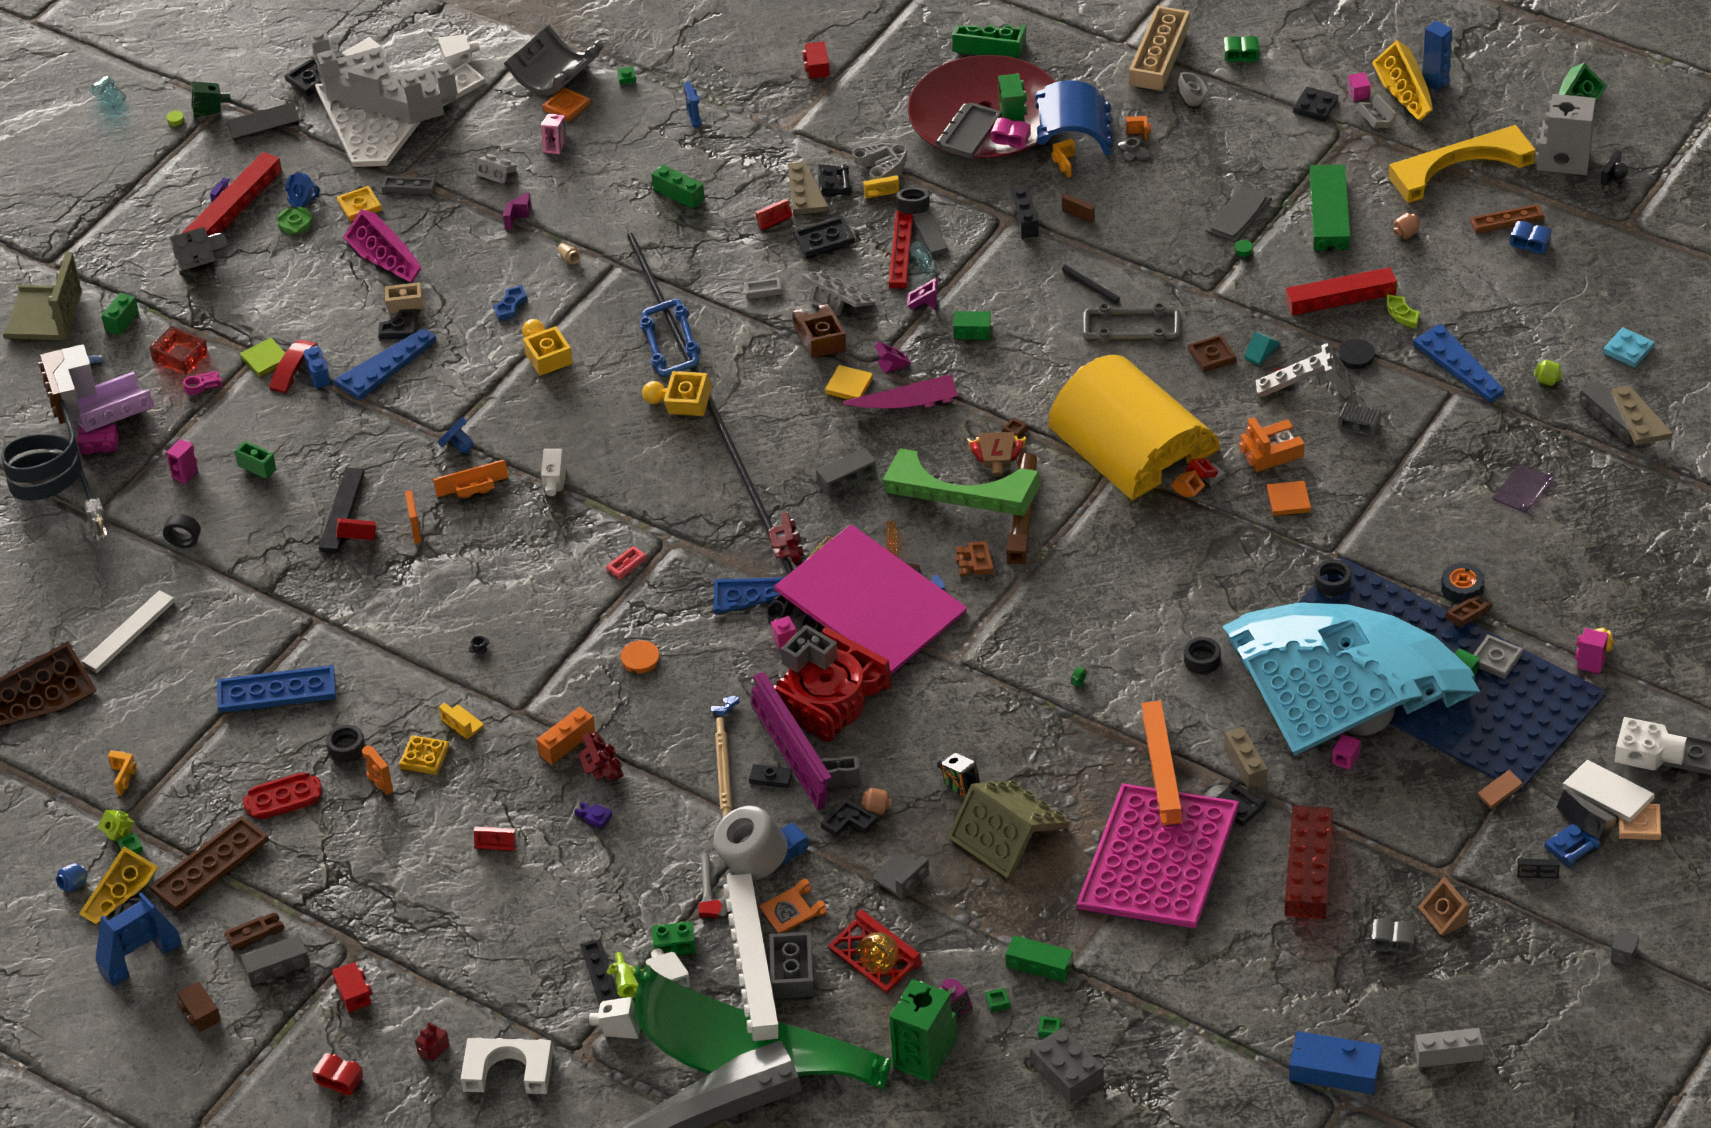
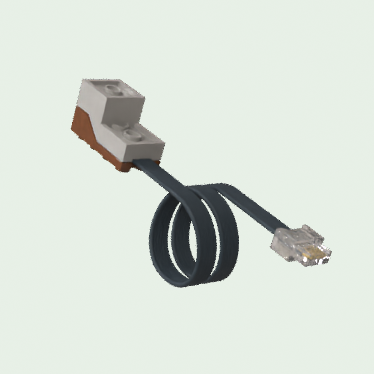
M82 344L41 354L42 362H39L42 381L54 418L58 417L60 424H67L71 441L65 437L53 434L23 436L9 442L3 448L1 459L9 491L15 498L20 500L33 501L51 497L68 488L79 476L88 500L83 503L92 537H96L97 541L107 539L108 528L100 499H92L71 421L80 419L77 398L97 394L90 362ZM35 449H56V450L64 451V452H62V453H58V452H36V453H31V454L23 455V456H21V457H19V458L13 460L10 464H8L9 461H10L13 457H15L16 455H18V454H20V453H23V452H26V451H30V450H35ZM65 468L68 469V470H66L63 474H61L60 476H58V477H56V478H54V479H52V480H50V481H48V482H45V483H42V484H38V485L22 486V485L15 484V483L13 482V481L19 482V483L37 482V481H41V480L47 479V478H49V477H52V476L58 474L59 472H61L62 470H64Z

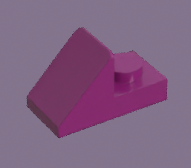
M934 278L908 293L907 306L913 310L926 302L935 310L938 279Z
M880 341L874 346L879 352L878 356L881 358L878 364L885 373L906 367L911 363L901 350Z

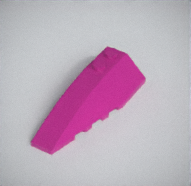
M361 209L343 236L361 257L413 283L422 269L402 240L373 212Z
M951 374L843 401V404L882 409L924 404L926 408L936 405L935 401L942 400L943 403L954 401L953 397L957 396Z

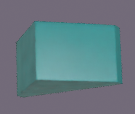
M1254 332L1244 358L1260 365L1280 345V342L1267 335Z

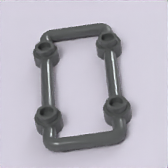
M1104 302L1098 308H1088L1083 312L1082 334L1085 339L1097 340L1100 344H1108L1111 340H1152L1156 344H1162L1166 340H1176L1180 337L1181 312L1177 308H1166L1161 302L1155 303L1152 308H1111L1108 303ZM1090 315H1098L1101 319H1108L1112 315H1152L1156 319H1162L1166 315H1174V333H1166L1161 327L1155 328L1152 333H1111L1105 327L1100 328L1097 333H1090Z

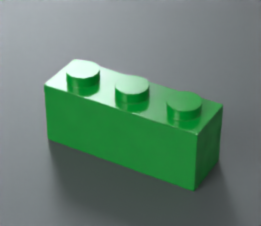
M663 164L651 174L653 190L693 209L705 200L703 183Z
M1013 935L1005 953L1006 967L1050 978L1054 981L1066 982L1073 965V951Z

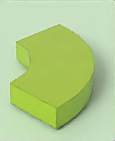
M1387 295L1386 306L1389 314L1400 324L1417 329L1420 312L1411 309L1406 304L1405 297Z

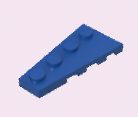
M785 577L714 579V614L773 601L780 595L774 590V586Z

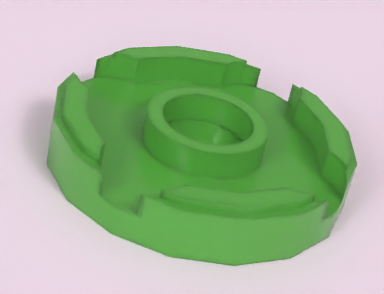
M296 207V209L287 208L278 215L277 223L282 232L299 234L312 226L313 219L308 209Z

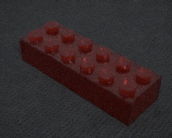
M1292 805L1284 916L1326 919L1334 808Z

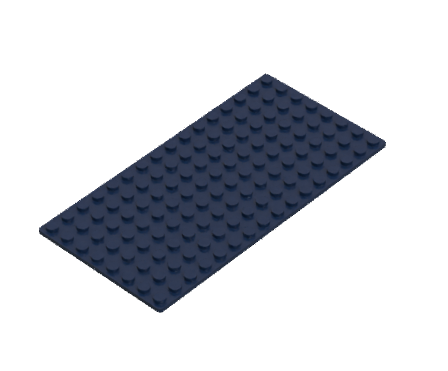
M1340 558L1339 561L1344 562L1351 569V586L1348 591L1338 596H1328L1319 592L1314 585L1297 602L1348 604L1392 615L1435 636L1453 653L1458 649H1462L1470 654H1474L1487 635L1508 642L1471 622L1462 627L1454 625L1445 619L1447 610L1345 558ZM1329 573L1322 577L1328 582H1338L1344 579V577L1335 573ZM1348 642L1343 644V647L1350 646ZM1523 649L1522 656L1505 679L1478 669L1474 681L1480 690L1479 693L1448 708L1445 706L1442 698L1409 714L1406 713L1401 704L1395 707L1393 718L1389 724L1495 780L1510 770L1523 783V786L1517 790L1522 791L1605 697V690Z

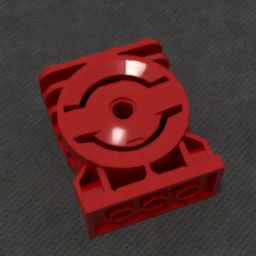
M826 627L822 634L837 642L838 658L826 670L811 661L798 673L789 669L784 678H780L776 685L773 686L800 727L818 736L823 741L831 742L835 738V734H839L842 731V727L851 724L860 716L864 709L865 696L875 695L881 689L887 691L891 687L888 659Z

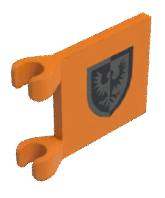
M802 879L795 887L759 906L777 934L785 933L815 916L826 914V905L822 900L809 908L800 894H807L811 891L810 883L807 879Z

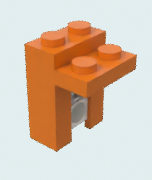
M1255 417L1248 419L1246 433L1240 435L1239 450L1247 457L1248 464L1256 472L1304 457L1305 443L1300 436L1294 438L1291 435L1290 430L1293 429V426L1288 419L1262 428Z

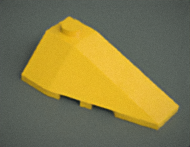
M124 846L79 915L97 925L100 923L101 916L107 917L119 905L125 903L144 888L159 867Z

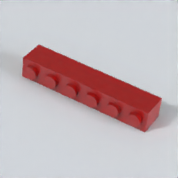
M1391 267L1287 287L1285 302L1291 315H1297L1387 297V295H1396L1397 280Z

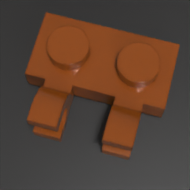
M987 541L968 543V547H956L957 555H955L956 563H959L960 566L958 569L959 576H966L971 571H973L974 575L993 574V564Z

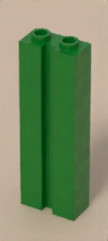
M1310 165L1309 184L1313 250H1328V247L1335 246V250H1349L1350 230L1345 165Z

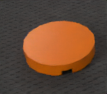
M639 640L626 645L620 657L622 665L627 671L631 672L632 670L642 674L653 670L657 666L660 654L658 648L653 643Z

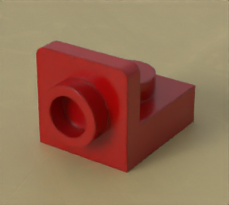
M1192 458L1186 472L1195 470L1199 477L1204 479L1216 478L1219 472L1206 458Z

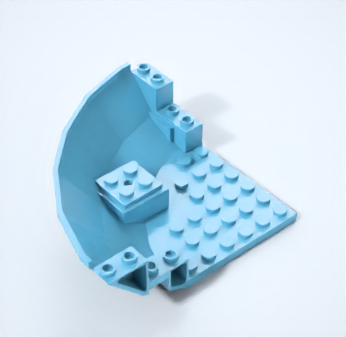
M1293 603L1249 612L1222 626L1235 652L1239 654L1248 673H1251L1294 756L1401 704L1406 713L1409 714L1442 698L1445 706L1448 708L1480 692L1474 681L1475 676L1471 669L1440 640L1392 615L1348 604ZM1344 643H1350V646L1343 647Z

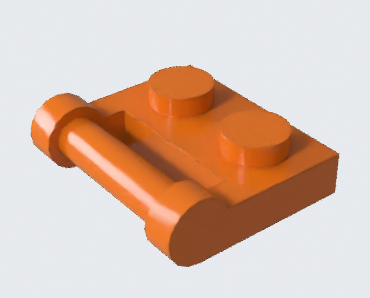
M365 746L362 749V754L366 759L368 768L367 778L374 781L376 787L379 790L382 789L386 795L392 793L393 787L388 765L372 746Z

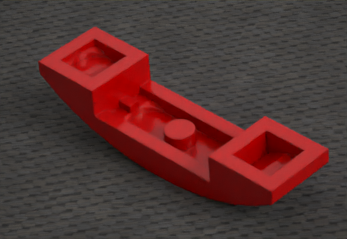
M302 339L295 342L280 360L269 386L270 390L286 394L294 382V374L305 359L304 350L318 346V343Z

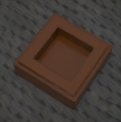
M1012 418L1002 428V432H1014V439L1015 436L1019 439L1028 430V425Z

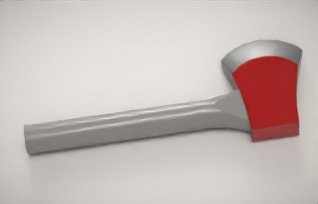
M703 853L701 855L703 899L702 902H698L699 917L724 919L729 913L726 909V900L723 898L712 900L710 858L708 853Z

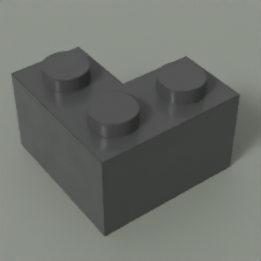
M805 625L781 648L782 664L797 673L809 661L826 670L838 658L837 642Z

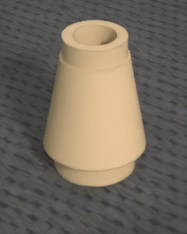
M564 243L558 246L557 251L567 264L574 265L580 261L581 254L577 248Z

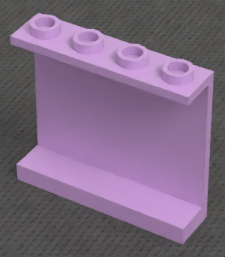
M130 372L95 385L97 394L77 398L80 419L76 421L85 432L155 406L150 390L143 391L138 385L135 373Z

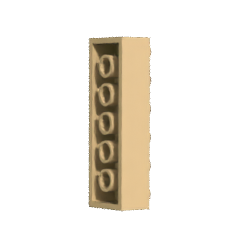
M1156 6L1129 69V86L1163 91L1189 30L1190 11Z

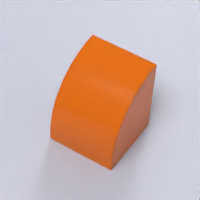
M1195 470L1180 474L1171 484V487L1176 492L1185 497H1194L1205 486Z

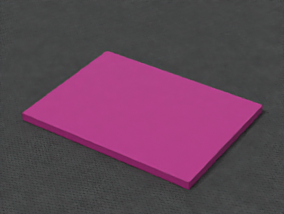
M852 524L774 586L776 592L825 628L828 627L888 659L890 675L967 612L965 605Z
M1122 783L1078 898L1077 909L1196 929L1240 806L1239 801L1178 792L1182 824L1162 825L1156 789Z

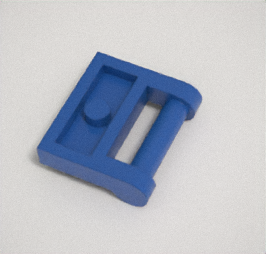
M685 82L686 109L692 126L697 128L702 125L698 106L700 99L696 88H692L691 82Z
M1572 823L1547 840L1544 847L1563 864L1570 867L1581 856L1592 849L1595 850L1600 847L1601 843L1598 838L1591 836L1575 823ZM1584 842L1586 843V844H1584L1583 846H1581L1580 848H1578L1576 851H1574L1573 853L1569 854V852H1571L1572 850H1574L1575 848H1577V847H1578L1579 845H1581L1582 843H1584Z

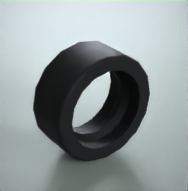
M922 188L902 189L896 195L897 209L907 214L925 212L930 207V194Z
M185 514L169 516L163 528L165 540L179 548L194 546L201 533L199 523L194 518ZM174 528H182L190 534L179 533Z
M1339 560L1323 561L1315 569V587L1319 592L1328 596L1344 594L1351 586V569L1347 564ZM1329 573L1341 575L1344 579L1338 582H1328L1322 577Z
M1197 637L1188 641L1185 645L1184 663L1190 671L1198 674H1207L1215 671L1220 666L1221 648L1215 640L1208 637ZM1196 651H1208L1214 656L1208 660H1197L1191 654Z
M354 725L337 726L326 737L328 753L336 761H353L362 755V749L365 747L363 733ZM345 738L357 740L353 746L348 748H337L334 746L339 740Z

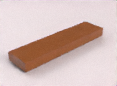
M1536 204L1471 217L1470 224L1475 234L1513 227L1517 221L1528 223L1544 220V214L1539 205Z

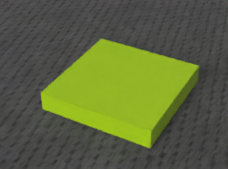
M269 338L241 352L240 356L257 376L261 377L277 368L285 352L272 338Z

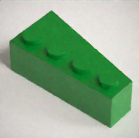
M978 25L956 26L952 34V52L959 54H972L976 56L1000 55L1020 59L1026 43V25H1020V28H1012V25H1005V28H995L994 25H988L984 28H980Z

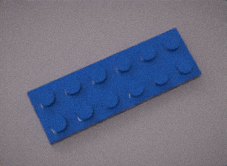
M334 665L217 679L218 711L223 713L336 699Z

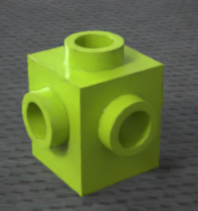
M105 810L97 828L106 833V837L110 840L117 841L131 833L134 821L129 819L128 814L123 811Z

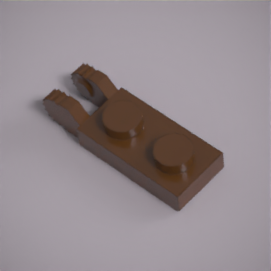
M1478 595L1447 611L1445 619L1456 626L1462 627L1477 617L1490 612L1493 604L1490 601L1481 604L1483 597Z
M271 913L224 932V936L230 948L234 951L270 934H278L285 927L283 922H279L280 917L278 913Z

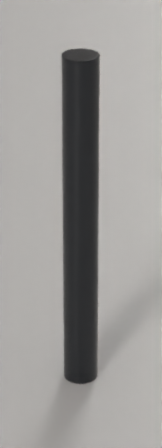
M1067 265L1062 267L1063 272L1115 303L1120 301L1119 296Z

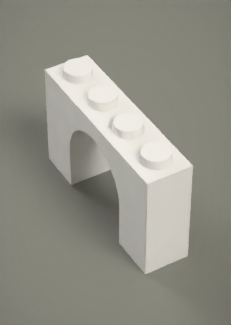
M467 1038L461 1074L463 1092H484L487 1073L491 1066L500 1060L516 1059L526 1065L524 1076L526 1094H547L553 1058L551 1040Z

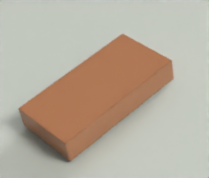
M1508 770L1479 791L1478 797L1490 809H1493L1520 789L1523 783Z

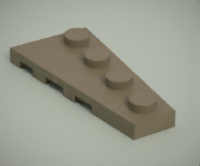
M788 163L793 215L828 212V205L820 193L806 163Z
M1630 385L1611 389V395L1635 445L1672 439L1673 433Z

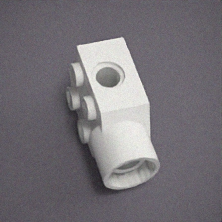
M1624 717L1616 745L1615 763L1656 770L1664 762L1682 765L1687 737L1668 734L1665 725Z

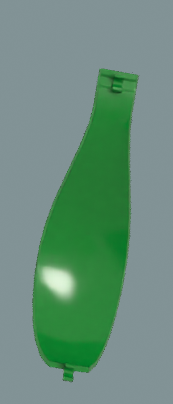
M646 964L643 972L640 970L641 966H637L635 969L634 977L638 980V988L635 995L634 1011L639 1026L647 1037L664 1053L686 1066L710 1074L741 1054L781 1040L794 1064L798 1076L838 1074L852 1077L882 1090L885 1086L892 1060L850 1043L782 1022H778V1039L753 1041L752 1033L747 1031V1020H749V1017L745 1018L744 1010L680 985L653 970L650 965Z

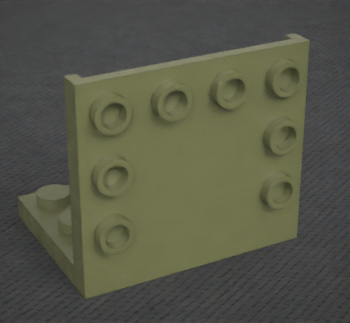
M65 252L64 258L60 262V271H57L56 283L53 285H18L19 290L6 329L3 331L4 339H68L82 294L73 252Z
M1013 780L1007 782L971 784L947 837L1006 878H1012L1033 832L1068 829L1071 821L1066 819L1065 814L1051 809L1050 804L1035 798L1034 793L1020 788V784Z

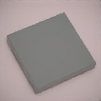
M1487 635L1473 655L1481 658L1479 669L1505 679L1522 656L1523 649Z

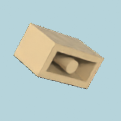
M421 282L385 286V302L389 313L399 312L400 309H425L424 292Z

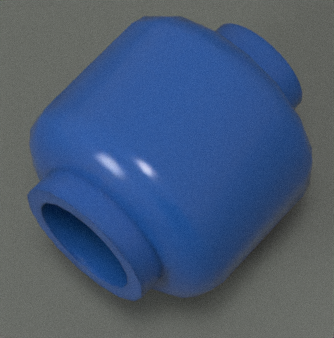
M71 863L58 870L56 883L61 890L73 892L86 884L87 871L79 864Z

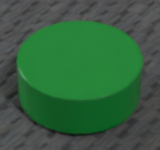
M1240 240L1235 243V253L1238 256L1246 257L1252 254L1253 245L1250 241Z
M1077 667L1071 677V685L1076 687L1083 685L1087 676L1086 669Z

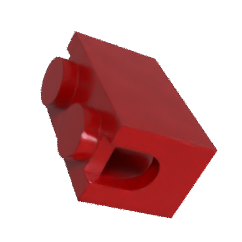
M356 962L332 970L334 983L348 1013L371 1004L369 996L373 995L369 983L365 984L364 980H366L364 971L362 968L358 969Z

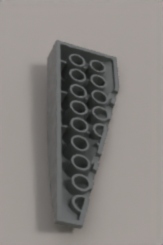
M780 1040L737 1056L622 1128H702L801 1092L799 1076Z

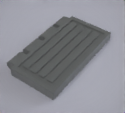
M971 102L970 104L964 103L935 144L940 147V150L972 159L991 133L997 118L1002 117V111Z

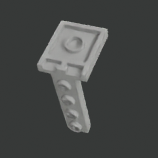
M1329 343L1321 345V353L1256 380L1257 394L1260 397L1269 395L1322 371L1326 372L1328 380L1334 383L1337 393H1341L1344 398L1351 396L1348 371Z

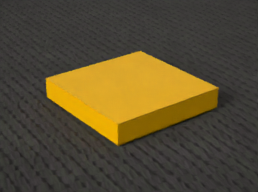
M369 186L337 197V202L350 222L355 220L361 209L373 213L382 211L381 204Z
M839 365L825 388V394L848 400L861 397L871 383L873 373Z

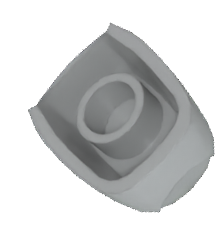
M1182 72L1180 74L1178 87L1185 102L1192 107L1199 106L1208 93L1207 87L1201 78L1194 73Z

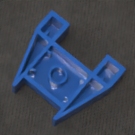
M142 892L139 893L140 902L109 921L104 915L101 916L96 963L99 972L111 986L122 982L130 976L124 956L132 953L145 943L152 940L164 954L182 944L179 931Z

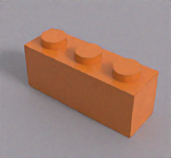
M578 707L536 739L539 756L553 765L584 741L583 735L587 732L591 734L596 732L594 717L582 707Z

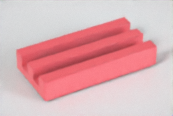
M632 546L608 564L606 571L611 572L613 576H617V579L621 580L647 560V555L635 546Z

